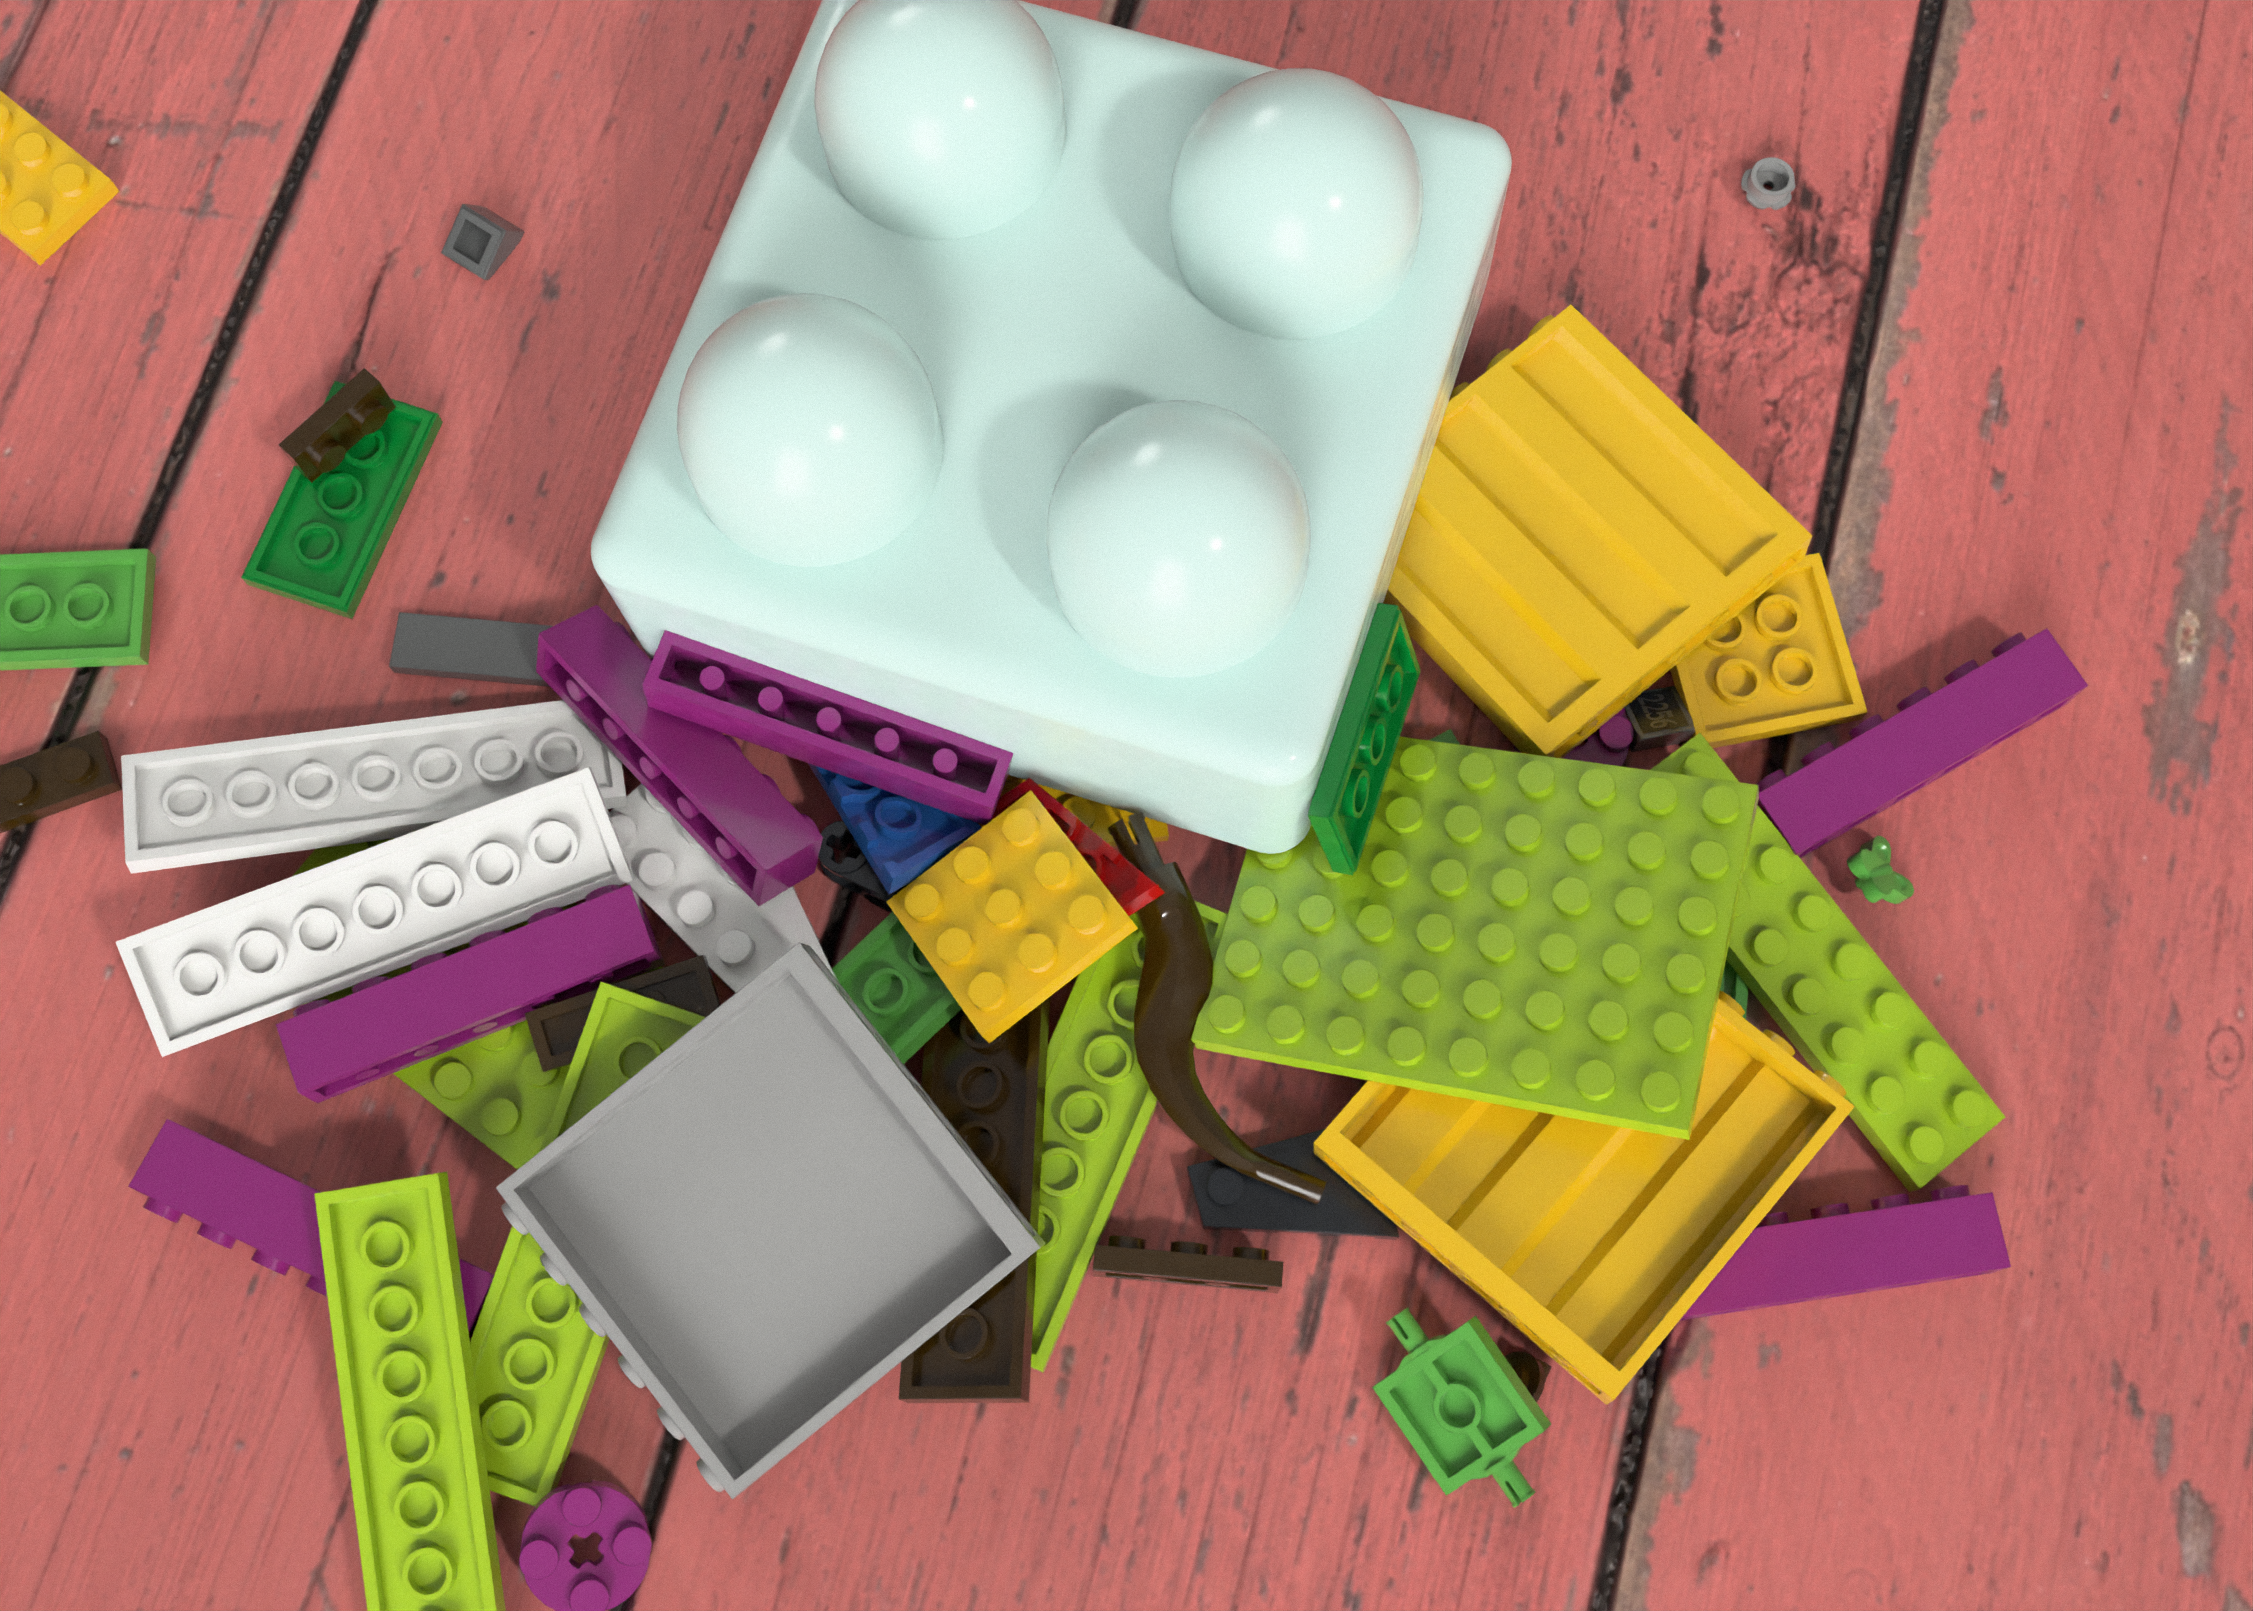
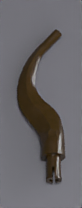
M1139 812L1128 816V825L1138 845L1134 844L1123 819L1113 823L1108 827V832L1112 835L1120 854L1165 892L1135 912L1145 939V958L1134 1011V1043L1138 1063L1152 1093L1167 1115L1191 1140L1207 1153L1242 1174L1318 1205L1325 1189L1326 1181L1253 1150L1229 1128L1206 1096L1196 1074L1193 1054L1195 1043L1191 1040L1198 1014L1209 997L1213 980V960L1203 920L1178 863H1164L1145 822L1144 814Z

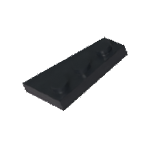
M1325 1129L1253 1148V1150L1271 1159L1326 1181L1327 1183L1318 1205L1242 1174L1218 1159L1187 1166V1174L1203 1229L1266 1233H1309L1338 1237L1342 1235L1363 1236L1392 1240L1399 1238L1396 1224L1314 1154V1142Z

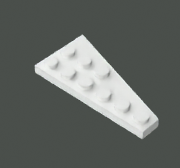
M642 783L626 797L628 807L614 808L609 812L634 877L633 881L625 884H630L639 898L697 956L705 955L709 968L735 994L799 942L811 946L837 979L819 943L815 930L801 905L794 886L758 907Z

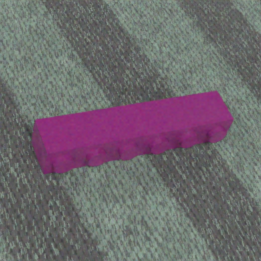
M595 605L540 632L536 672L758 907L815 873L823 837L819 833L814 821L806 814H800L781 794L775 781L770 776L761 774L743 755L739 745L732 737L648 707L642 684L653 659H649L632 641L628 631L621 623L613 622L598 605Z
M2046 628L2029 639H2026L2022 632L2015 634L1991 651L1995 658L1980 667L1974 659L1966 662L1944 678L1948 684L1947 686L1933 694L1927 687L1917 690L1896 705L1900 711L1898 714L1883 721L1879 714L1868 718L1848 733L1852 740L1836 749L1831 742L1819 746L1800 760L1804 767L1789 776H1786L1782 769L1770 774L1756 784L1759 786L1757 805L1784 837L1794 854L1798 855L1801 859L2057 711L2073 700L2088 684L2049 630Z
M667 630L663 633L642 684L648 707L982 825L988 824L993 818L1012 762V752Z
M617 884L603 886L587 894L585 897L586 902L564 911L560 907L542 910L529 917L527 920L528 925L508 933H505L503 930H495L481 934L470 941V948L447 956L445 953L428 955L415 961L411 965L412 971L391 979L386 976L367 979L352 988L353 994L331 1003L329 1000H317L298 1007L293 1011V1018L276 1024L298 1093L316 1103H320L526 1020L524 1013L597 990L600 982L612 985L665 965L641 899L630 884L622 888Z
M166 1119L128 1186L149 1196L143 1208L175 1223L179 1222L184 1213L202 1222L197 1234L226 1248L232 1249L236 1240L242 1241L256 1248L251 1258L252 1261L285 1276L290 1266L306 1272L311 1276L305 1286L327 1297L314 1195L315 1193H321V1191L196 1131ZM459 1258L469 1338L471 1341L494 1274Z
M1968 1185L1952 1186L1931 1191L1932 1201L1910 1204L1908 1194L1892 1195L1871 1200L1872 1210L1857 1213L1849 1212L1848 1203L1832 1204L1810 1209L1812 1217L1810 1220L1790 1223L1787 1212L1766 1214L1679 1321L1978 1276L2010 1268L2011 1264L1993 1192L1970 1195Z

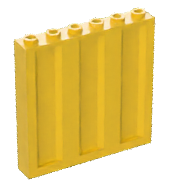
M1569 305L1556 317L1548 315L1541 319L1530 331L1528 339L1513 351L1507 348L1498 353L1488 364L1486 372L1471 384L1468 382L1461 383L1452 390L1383 603L1399 606L1409 635L1521 753L1564 758L1803 561L1813 535L1572 305Z
M1720 990L1690 1140L1368 1080L1315 1140L1314 1154L1607 1405L1619 1395L1855 1106L1844 1098L1846 1091L1838 1081L1821 1070H1815L1812 1073L1793 1057L1795 1050L1784 1038L1768 1029H1765L1763 1032L1758 1030L1742 1017L1745 1011L1741 1005L1731 996Z

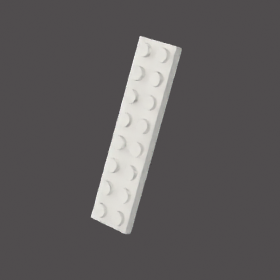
M563 700L121 756L125 863L131 874L398 838L588 767L592 768L607 809L628 807L621 761Z
M588 767L116 941V945L160 1054L164 1057L353 986L367 979L409 965L428 955L441 953L465 944L481 934L502 930L521 923L542 910L553 907L561 908L585 899L587 894L600 887L613 884L622 885L633 881L634 877L592 768Z

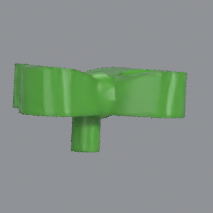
M1879 835L1862 844L1859 852L1848 857L1847 864L1850 871L1858 877L1855 879L1856 886L1862 889L1865 898L1869 902L1876 903L1884 899L1892 904H1899L1913 895L1914 888L1906 877L1893 871L1890 865V844L1886 838Z

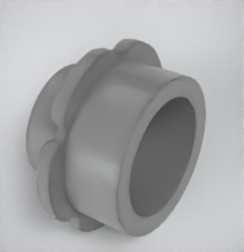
M1768 157L1759 160L1752 169L1745 171L1741 179V188L1747 192L1746 200L1753 207L1761 210L1770 207L1773 210H1778L1788 205L1792 199L1790 193L1795 189V176L1790 165L1779 158ZM1763 184L1769 185L1773 189L1767 190L1764 188Z

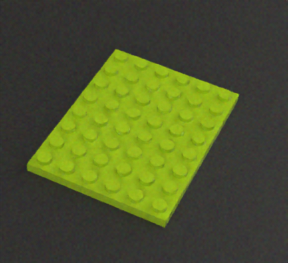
M1399 737L1358 868L1353 875L1332 871L1312 824L1305 838L1298 845L1285 852L1267 854L1247 849L1213 963V980L1209 997L1198 1014L1191 1040L1195 1043L1196 1049L1690 1140L1759 799V786L1749 783Z

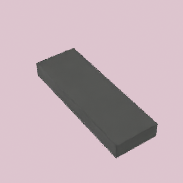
M399 612L389 667L394 673L550 687L536 672L539 633L552 626Z

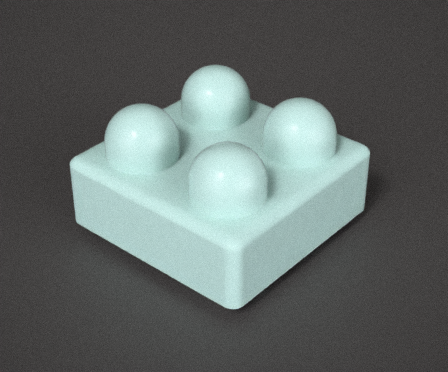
M822 0L593 535L590 553L594 569L650 659H653L663 633L667 630L1012 752L1013 757L1008 775L1024 780L1031 778L1037 784L1134 814L1142 812L1147 818L1257 852L1275 854L1290 850L1305 838L1311 827L1307 814L1377 604L1384 602L1487 285L1511 173L1512 157L1505 139L1496 130L1485 124L1377 96L1353 80L1332 72L1312 68H1287L1279 70L1021 0Z

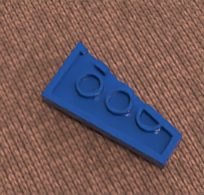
M809 764L888 894L914 881L982 828V826L974 821Z

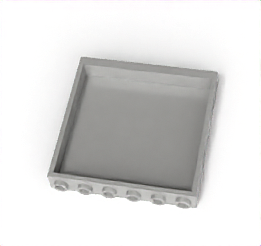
M800 942L496 1187L506 1201L501 1208L508 1221L521 1234L527 1235L530 1233L544 1251L540 1256V1260L549 1275L562 1286L568 1283L583 1302L579 1306V1312L586 1324L600 1337H604L606 1334L609 1336L622 1354L618 1358V1363L624 1374L637 1387L643 1388L647 1386L661 1405L657 1409V1414L665 1428L676 1439L682 1440L686 1438L700 1456V1459L697 1461V1467L703 1478L717 1492H722L725 1489L732 1499L748 1488L1046 1244L811 946Z

